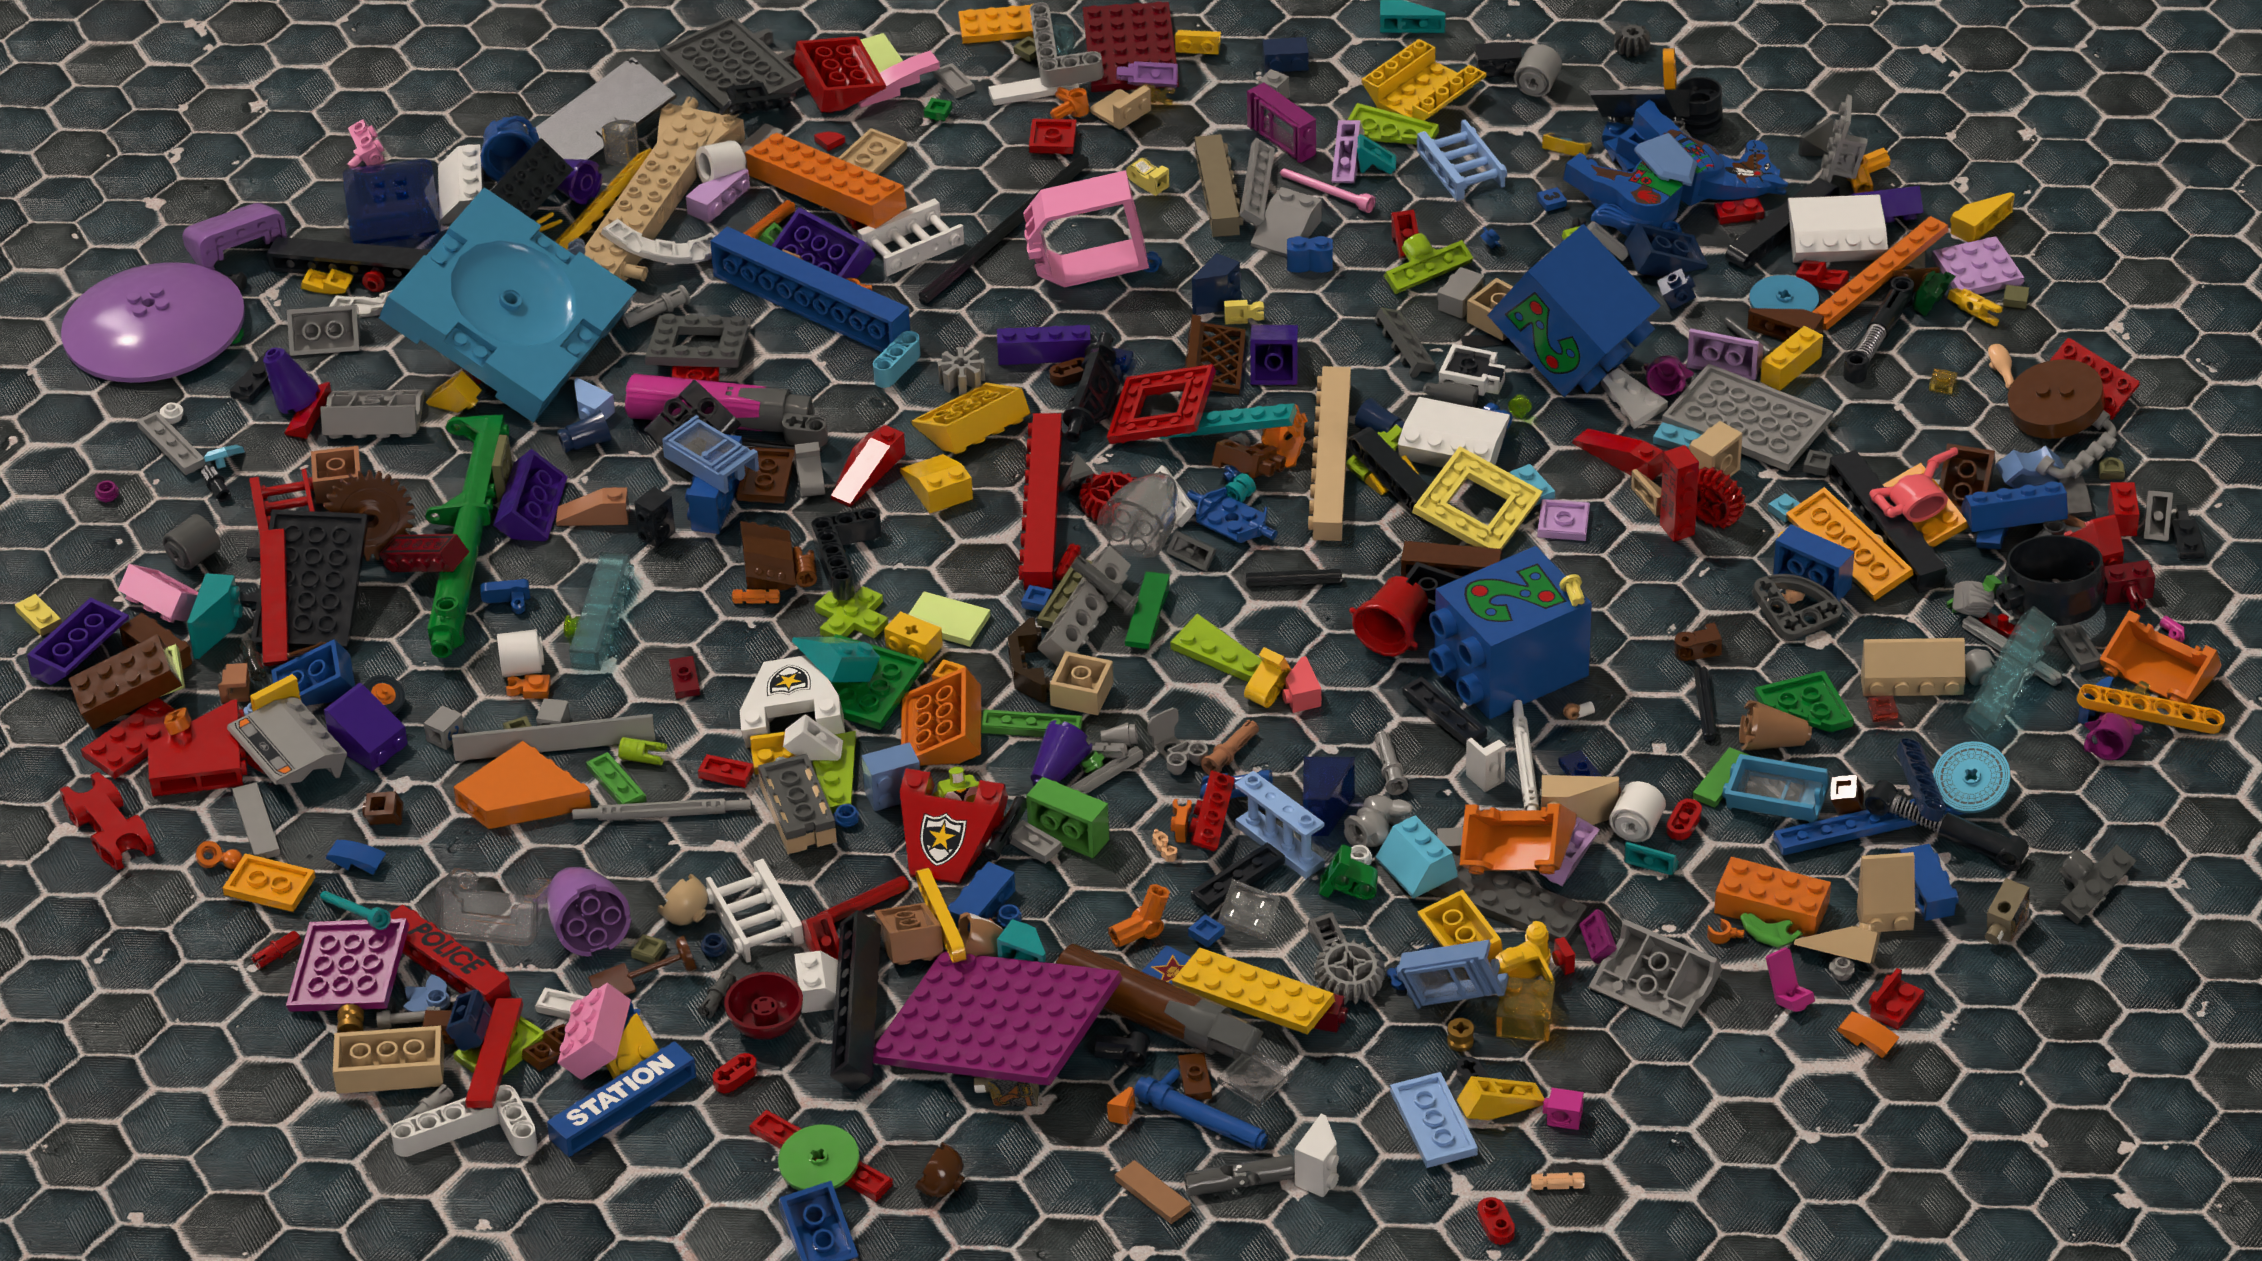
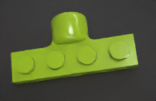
M1418 233L1404 241L1402 250L1409 262L1386 271L1384 277L1394 294H1397L1470 264L1474 258L1463 240L1436 250L1424 234Z

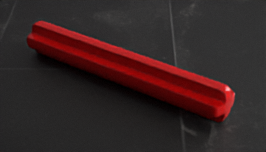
M905 876L897 877L817 915L830 912L833 923L849 917L857 910L862 911L908 890L909 882Z

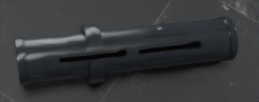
M1017 795L1014 798L1001 824L992 832V839L984 850L987 858L998 860L1004 847L1010 844L1012 833L1027 809L1026 797Z

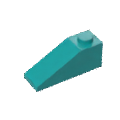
M1380 0V33H1445V12L1405 0Z

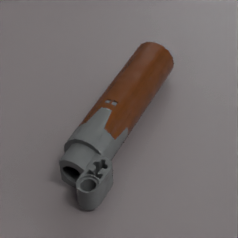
M1072 943L1067 946L1055 963L1120 971L1123 979L1103 1007V1010L1205 1053L1214 1054L1217 1051L1233 1059L1240 1058L1242 1054L1252 1057L1263 1034L1261 1030L1253 1027L1251 1022L1232 1015L1231 1009L1080 945Z

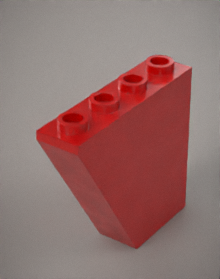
M237 699L231 700L191 721L190 726L186 730L174 735H169L168 733L148 744L149 782L152 797L243 786V775H247L246 760H242V758H247L246 750L227 730L228 724L245 716L244 710L238 707Z

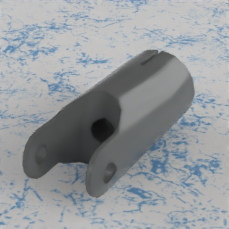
M1453 382L1426 383L1423 386V391L1426 394L1434 395L1443 402L1474 408L1477 404L1479 395L1477 387Z

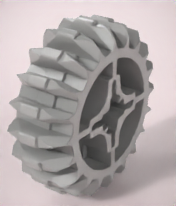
M1343 938L1341 944L1333 941L1331 947L1325 946L1323 952H1319L1314 965L1315 982H1318L1320 989L1344 996V1004L1348 1000H1352L1356 1005L1358 999L1366 1002L1368 996L1374 997L1376 992L1380 991L1385 979V964L1381 960L1380 953H1375L1374 946L1366 948L1365 941L1357 944L1355 939H1353L1351 943H1347Z

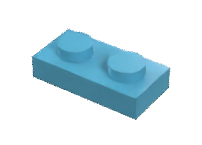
M1662 422L1653 436V444L1670 449L1686 445L1689 449L1690 443L1702 434Z
M1531 464L1510 471V474L1543 491L1536 505L1541 504L1542 499L1552 500L1555 498V490Z

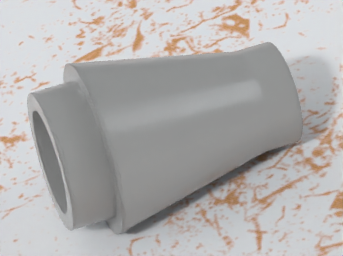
M1127 722L1101 731V742L1124 743L1127 747H1132L1133 744H1138L1137 726Z

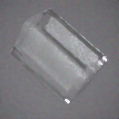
M616 120L602 127L605 163L625 168L639 154L636 122Z

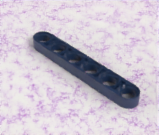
M1902 738L1897 748V755L1918 810L1925 819L1939 822L1944 816L1946 806L1923 747L1913 739Z

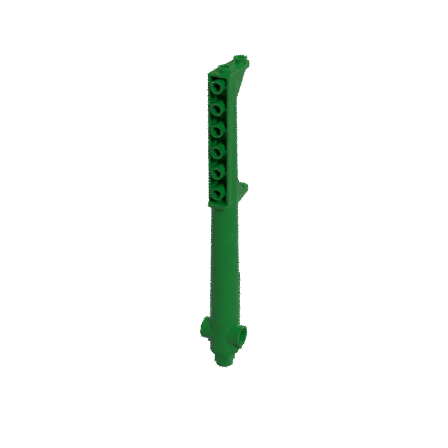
M503 415L452 417L446 424V429L450 434L465 436L474 445L462 493L442 506L428 508L425 515L426 520L431 524L455 526L453 534H457L469 550L467 556L453 572H440L427 628L431 652L438 658L448 657L452 654L453 649L460 647L465 642L463 628L483 526H487L491 522L490 513L493 512L492 498L496 497L492 462L499 435H507L509 438V425L505 424ZM436 513L440 517L434 518L431 514Z

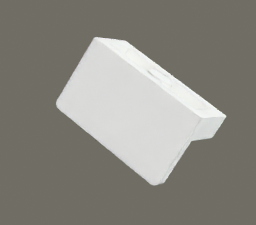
M1470 738L1467 740L1466 776L1484 792L1505 782L1506 745L1502 741L1497 740L1483 748L1474 739Z

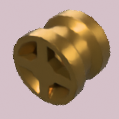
M1464 1018L1452 1020L1447 1027L1448 1046L1458 1052L1471 1049L1474 1043L1473 1023Z

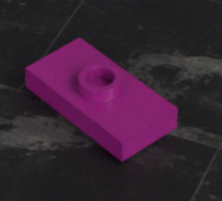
M1596 909L1579 924L1591 959L1599 965L1603 959L1607 958L1617 949L1604 912Z

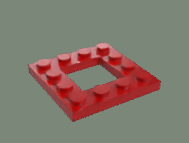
M1210 364L1126 377L1107 434L1109 444L1197 432L1216 373L1214 365ZM1183 391L1176 413L1139 418L1146 396Z

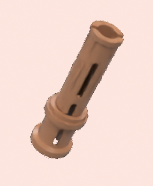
M1247 720L1225 743L1216 745L1213 753L1201 760L1203 770L1208 775L1211 770L1221 773L1222 768L1234 760L1235 753L1259 732L1257 723L1253 720Z

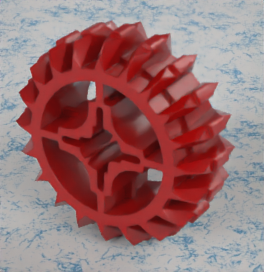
M1714 467L1699 469L1696 515L1699 517L1698 521L1703 520L1706 525L1710 523L1713 527L1719 525L1724 529L1726 526L1734 524L1743 515L1742 513L1746 506L1744 502L1746 496L1741 493L1743 488L1736 485L1737 481H1733L1730 478V474L1725 475L1722 469L1719 471Z
M1111 470L1109 473L1102 471L1100 475L1093 474L1092 478H1088L1082 484L1079 501L1081 502L1082 511L1086 513L1087 517H1092L1093 521L1101 520L1102 524L1110 522L1112 525L1113 522L1117 521L1122 524L1124 519L1130 521L1131 516H1137L1138 511L1142 510L1144 501L1143 487L1138 482L1137 477H1131L1130 473L1123 474L1122 471L1115 473Z

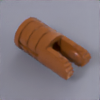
M796 546L792 550L796 583L801 587H810L817 581L814 551L808 550L806 555H802L801 547Z

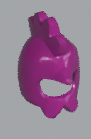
M1673 355L1659 356L1650 363L1643 365V368L1646 370L1648 386L1654 393L1662 396L1682 392L1686 385V379L1694 375L1693 371L1686 368V364Z
M2101 712L2096 721L2084 724L2090 730L2085 736L2084 749L2086 752H2092L2101 759L2108 761L2116 760L2128 751L2134 735L2143 732V726L2136 724L2134 718L2123 717L2116 713ZM2094 735L2098 742L2096 745L2092 741Z

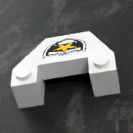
M806 655L763 662L740 709L741 732L746 748H751V736L770 734L769 718L815 711L816 722L833 734L845 733L844 714L839 695L829 679Z

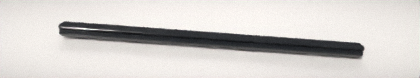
M1079 155L1040 190L1067 184L1089 165V158ZM1040 190L919 292L920 302L929 303L1025 220L1023 212Z

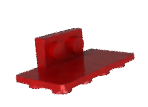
M2067 338L2051 358V360L2067 359L2079 361L2097 371L2101 377L2105 394L2104 410L2111 415L2109 419H2113L2140 385L2137 379L2071 338Z

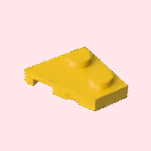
M637 1013L629 1019L622 1033L616 1058L606 1064L614 1079L659 1051Z

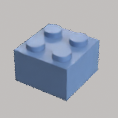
M910 742L862 755L864 791L873 810L878 811L901 804L900 787L905 769L920 770V762Z

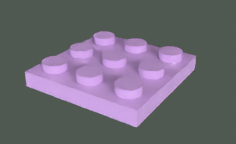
M1996 236L1933 250L1932 258L1937 266L1940 267L1941 272L1944 274L1947 271L1956 276L1951 284L1953 289L1963 290L1965 288L1979 295L2005 289L2006 285L2019 286L2024 284V276Z

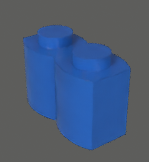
M1296 236L1287 239V271L1299 273L1307 271L1329 272L1333 270L1332 238L1318 236L1309 239Z

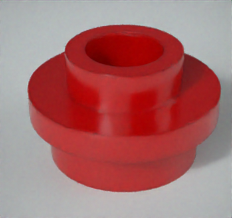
M371 270L364 275L362 282L368 290L380 292L385 286V277L381 272Z

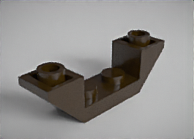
M1033 617L1027 619L1008 636V653L1014 689L1044 703L1047 702L1046 692H1050V678L1044 676L1043 667L1028 669L1027 662L1022 663L1025 660V653L1038 652V642L1042 641L1041 628L1036 627Z

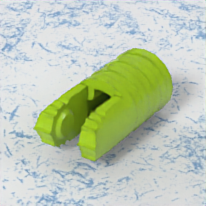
M622 737L619 744L618 757L622 760L662 766L664 759L648 754V750L665 752L667 744Z

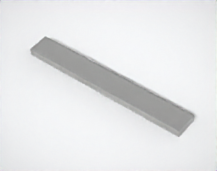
M653 714L455 734L452 735L455 761L499 757L522 741L531 747H535L539 752L620 744L622 737L653 741L655 740Z

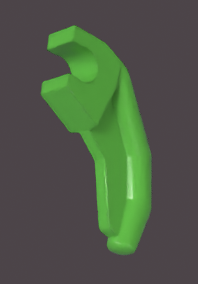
M1743 913L1740 916L1745 931L1756 941L1770 946L1784 947L1794 943L1795 939H1799L1803 935L1800 930H1797L1792 935L1788 933V928L1794 924L1791 920L1765 923L1752 913Z

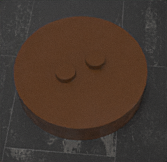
M2059 359L2039 363L2022 372L2009 388L2008 404L2011 418L2021 431L2034 437L2053 439L2074 435L2091 426L2104 410L2105 394L2101 377L2095 369L2079 361Z

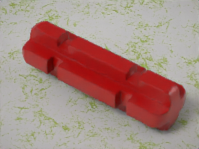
M1072 543L1068 546L1059 566L1054 572L1057 581L1063 579L1076 557L1081 554L1080 545Z

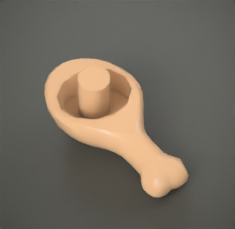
M1992 344L1988 348L1991 360L1989 365L2002 375L2005 386L2009 389L2014 381L2011 372V356L2001 344Z

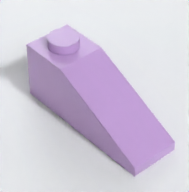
M1338 120L1332 183L1355 182L1359 168L1358 136L1360 133L1365 136L1360 120Z
M1577 817L1561 868L1555 870L1554 874L1542 875L1547 877L1549 881L1563 886L1600 829Z

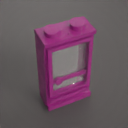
M1264 82L1247 91V127L1259 131L1262 136L1297 159L1298 163L1316 155V118Z

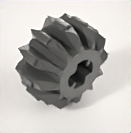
M1628 23L1627 26H1620L1614 34L1615 50L1619 51L1620 55L1626 54L1627 57L1634 56L1637 58L1638 55H1645V52L1649 51L1651 45L1650 31L1646 30L1645 26H1638L1637 23L1635 25Z

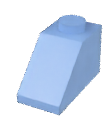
M580 378L574 379L579 419L582 420L599 410L602 412L605 420L615 413L613 394Z

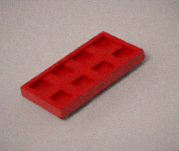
M159 698L152 700L82 748V757L114 779L118 778L148 757L149 743L168 734L164 724L165 717L175 711V709Z

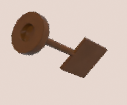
M681 936L675 942L679 954L630 973L625 963L591 975L588 978L593 989H598L608 982L626 996L636 992L632 978L679 960L682 961L684 968L688 972L695 971L697 968L684 936Z

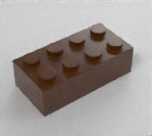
M158 634L69 678L80 714L93 730L182 686L170 650Z

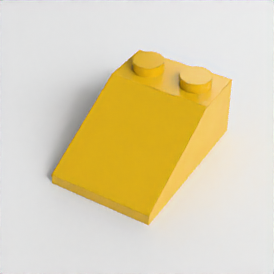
M944 454L900 468V473L929 514L973 499L972 477L960 462Z

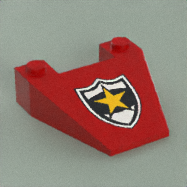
M906 768L900 787V799L909 875L916 877L917 870L929 868L935 881L960 884L991 838L994 829L1003 820L1008 801L1005 784L980 780L974 803L932 796L934 782L931 773Z

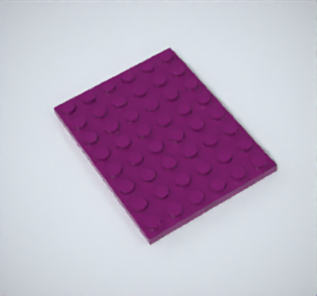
M944 951L935 960L874 1046L873 1064L1050 1086L1122 981V975L1117 970L982 955L974 956L972 954H967L966 960L952 963L948 952Z

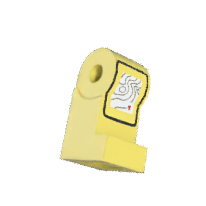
M1140 158L1126 168L1127 176L1133 183L1155 196L1170 187L1169 169L1163 165L1157 168L1147 159Z

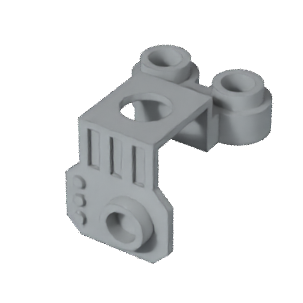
M1172 707L1151 717L1147 723L1148 735L1152 736V746L1167 761V769L1170 773L1179 775L1187 768L1188 760L1195 765H1200L1201 760L1208 755V748L1202 742L1191 743L1188 739L1181 743L1175 737L1174 727L1178 723V710ZM1167 745H1175L1167 749V752L1164 751V748Z

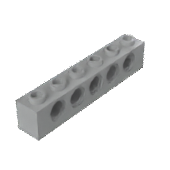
M1111 546L1098 554L1091 564L1115 584L1124 583L1128 577L1126 572L1131 566ZM1083 577L1037 649L1056 666H1059L1065 651L1079 654L1078 648H1081L1089 639L1088 632H1091L1098 625L1099 621L1097 618L1102 616L1109 607L1107 605L1108 601L1105 598L1106 595Z

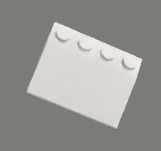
M1880 195L1788 198L1793 263H1803L1804 260L1821 262L1877 260L1887 252V233Z
M1418 397L1404 423L1398 441L1399 456L1406 455L1413 462L1444 467L1459 446L1496 465L1510 420V414Z

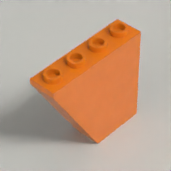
M524 741L453 787L456 805L488 829L572 813L573 809L591 808L589 788L584 783L574 779L568 771H563L553 760L547 759L535 747L529 746Z

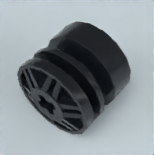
M1692 77L1679 83L1676 89L1689 90V117H1681L1685 122L1686 131L1690 134L1700 135L1719 129L1723 124L1722 86L1719 82L1707 77Z

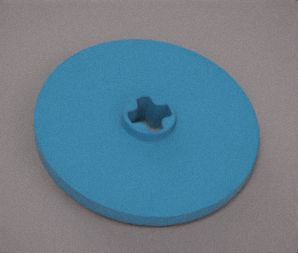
M1776 275L1758 281L1750 290L1749 302L1752 308L1804 309L1812 312L1818 307L1819 294L1816 288L1804 279L1789 275Z

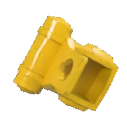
M1534 921L1528 926L1524 943L1514 948L1509 947L1495 957L1500 963L1498 974L1507 973L1509 976L1506 989L1523 984L1541 975L1550 991L1555 990L1553 975L1548 967L1551 958L1548 946L1549 934L1546 925L1542 922Z

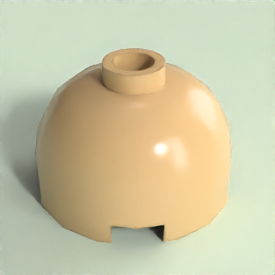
M689 874L687 882L683 878L677 882L665 895V898L668 900L665 906L660 905L658 907V913L673 924L683 926L693 921L698 923L707 913L705 907L708 904V892L702 882L693 874Z

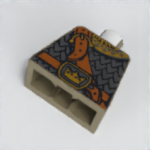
M2005 878L1987 912V933L1985 934V939L1988 942L1998 944L2001 939L2007 942L2013 941L2029 918L2030 887Z
M985 1077L974 1078L975 1092H990L993 1104L996 1106L1038 1107L1039 1084Z

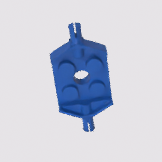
M1225 487L1208 492L1205 495H1200L1193 490L1188 491V498L1197 503V523L1238 543L1262 535L1271 540L1277 537L1278 532L1266 526L1267 507H1264V512L1258 511L1227 496V488Z

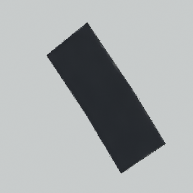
M1491 334L1460 336L1462 345L1472 348L1507 344L1506 339L1502 341Z

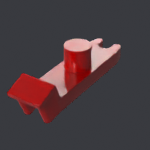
M1988 612L1983 618H1979L1980 622L2002 636L2018 643L2020 646H2023L2025 641H2029L2035 634L2029 626L2022 629L2010 623L2007 614L1996 616Z

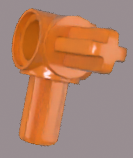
M1063 87L1057 88L1055 96L1064 101V103L1052 109L1050 112L1052 119H1062L1068 115L1083 117L1089 114L1090 107L1085 89L1075 88L1069 91Z

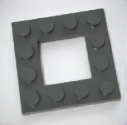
M674 314L659 315L645 355V365L738 368L751 328V318H744L743 316L721 317L719 315L699 317L695 314L686 316H675ZM679 335L722 336L718 348H711L709 346L694 348L685 345L675 347Z

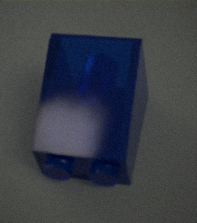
M1304 757L1303 807L1324 822V827L1311 836H1329L1355 797V757Z

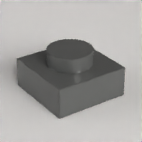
M1809 450L1804 462L1803 472L1827 476L1830 457H1833V454Z

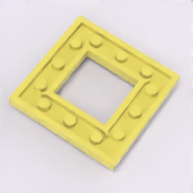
M1459 446L1414 505L1412 513L1474 547L1497 548L1502 551L1539 501L1543 491ZM1467 478L1507 500L1488 526L1448 504Z

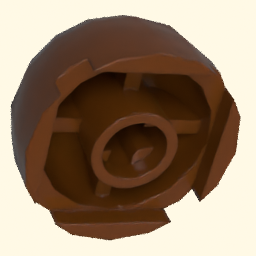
M941 1142L940 1147L936 1149L922 1172L923 1177L917 1181L915 1188L931 1197L946 1196L952 1189L958 1191L965 1179L961 1175L964 1164L959 1153L951 1146Z

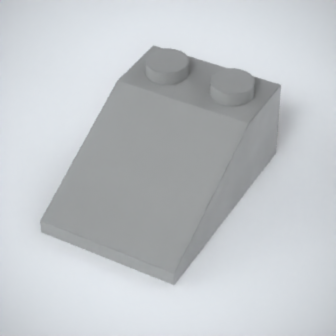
M1281 187L1270 200L1264 214V220L1257 228L1251 241V247L1287 257V239L1296 236L1308 238L1322 221V199Z

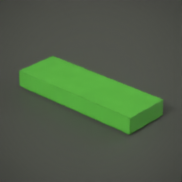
M1729 747L1695 789L1693 799L1716 808L1723 799L1724 784L1730 780L1732 764L1737 762L1739 754H1748Z
M608 752L586 762L589 772L618 804L646 802L645 793Z

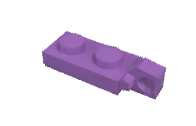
M1134 61V63L1128 64V67H1117L1116 80H1125L1127 84L1177 88L1178 64Z

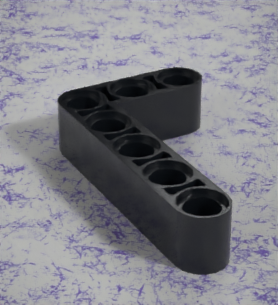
M864 508L815 518L811 522L814 547L832 595L837 600H848L855 595L853 573L842 545L873 540L881 536L880 511L876 508Z

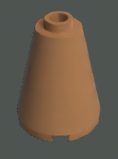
M1748 700L1744 708L1748 709L1747 716L1742 715L1739 729V741L1745 744L1741 747L1742 750L1805 745L1806 741H1810L1812 727L1808 726L1807 720L1757 701Z

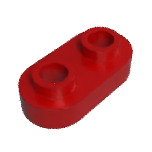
M1694 799L1679 801L1667 821V835L1674 840L1689 838L1701 819V804Z
M1495 1197L1482 1199L1478 1203L1477 1216L1488 1239L1498 1245L1510 1243L1515 1236V1225L1504 1203Z

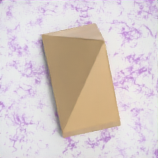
M1637 469L1632 470L1631 489L1655 516L1660 515L1662 488Z

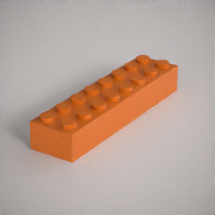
M772 134L769 138L745 152L749 176L874 229L907 209L904 185L782 134Z

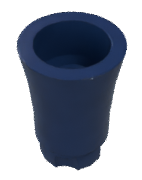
M1373 398L1367 399L1362 404L1355 417L1356 427L1361 429L1371 427L1377 433L1383 431L1387 433L1396 424L1403 429L1405 423Z
M600 410L557 431L564 452L575 451L586 446L611 441L607 422Z

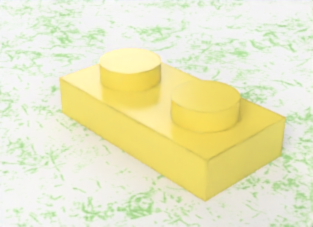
M36 594L15 604L16 612L41 636L55 630L62 624L61 618Z

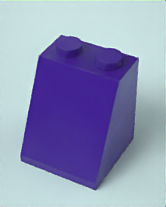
M1251 325V385H1297L1298 325Z
M358 683L324 709L327 731L347 752L346 756L371 771L384 764L390 757L408 744L405 725L361 683Z

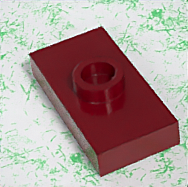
M693 656L669 659L676 699L700 695Z

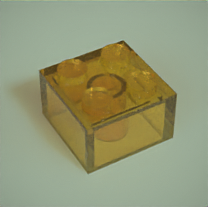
M1509 977L1504 996H1499L1496 1036L1549 1041L1555 1001V981Z

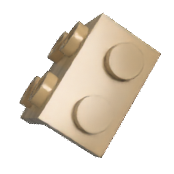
M1144 85L1131 94L1120 89L1116 90L1091 106L1090 112L1121 130L1151 110L1150 88Z

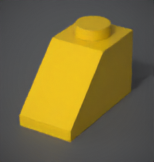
M460 371L437 387L426 403L432 407L459 413L465 408L471 409L478 402L476 397L482 389L463 371Z

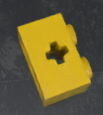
M901 611L884 628L885 646L887 648L923 659L925 663H928L943 646L941 627Z

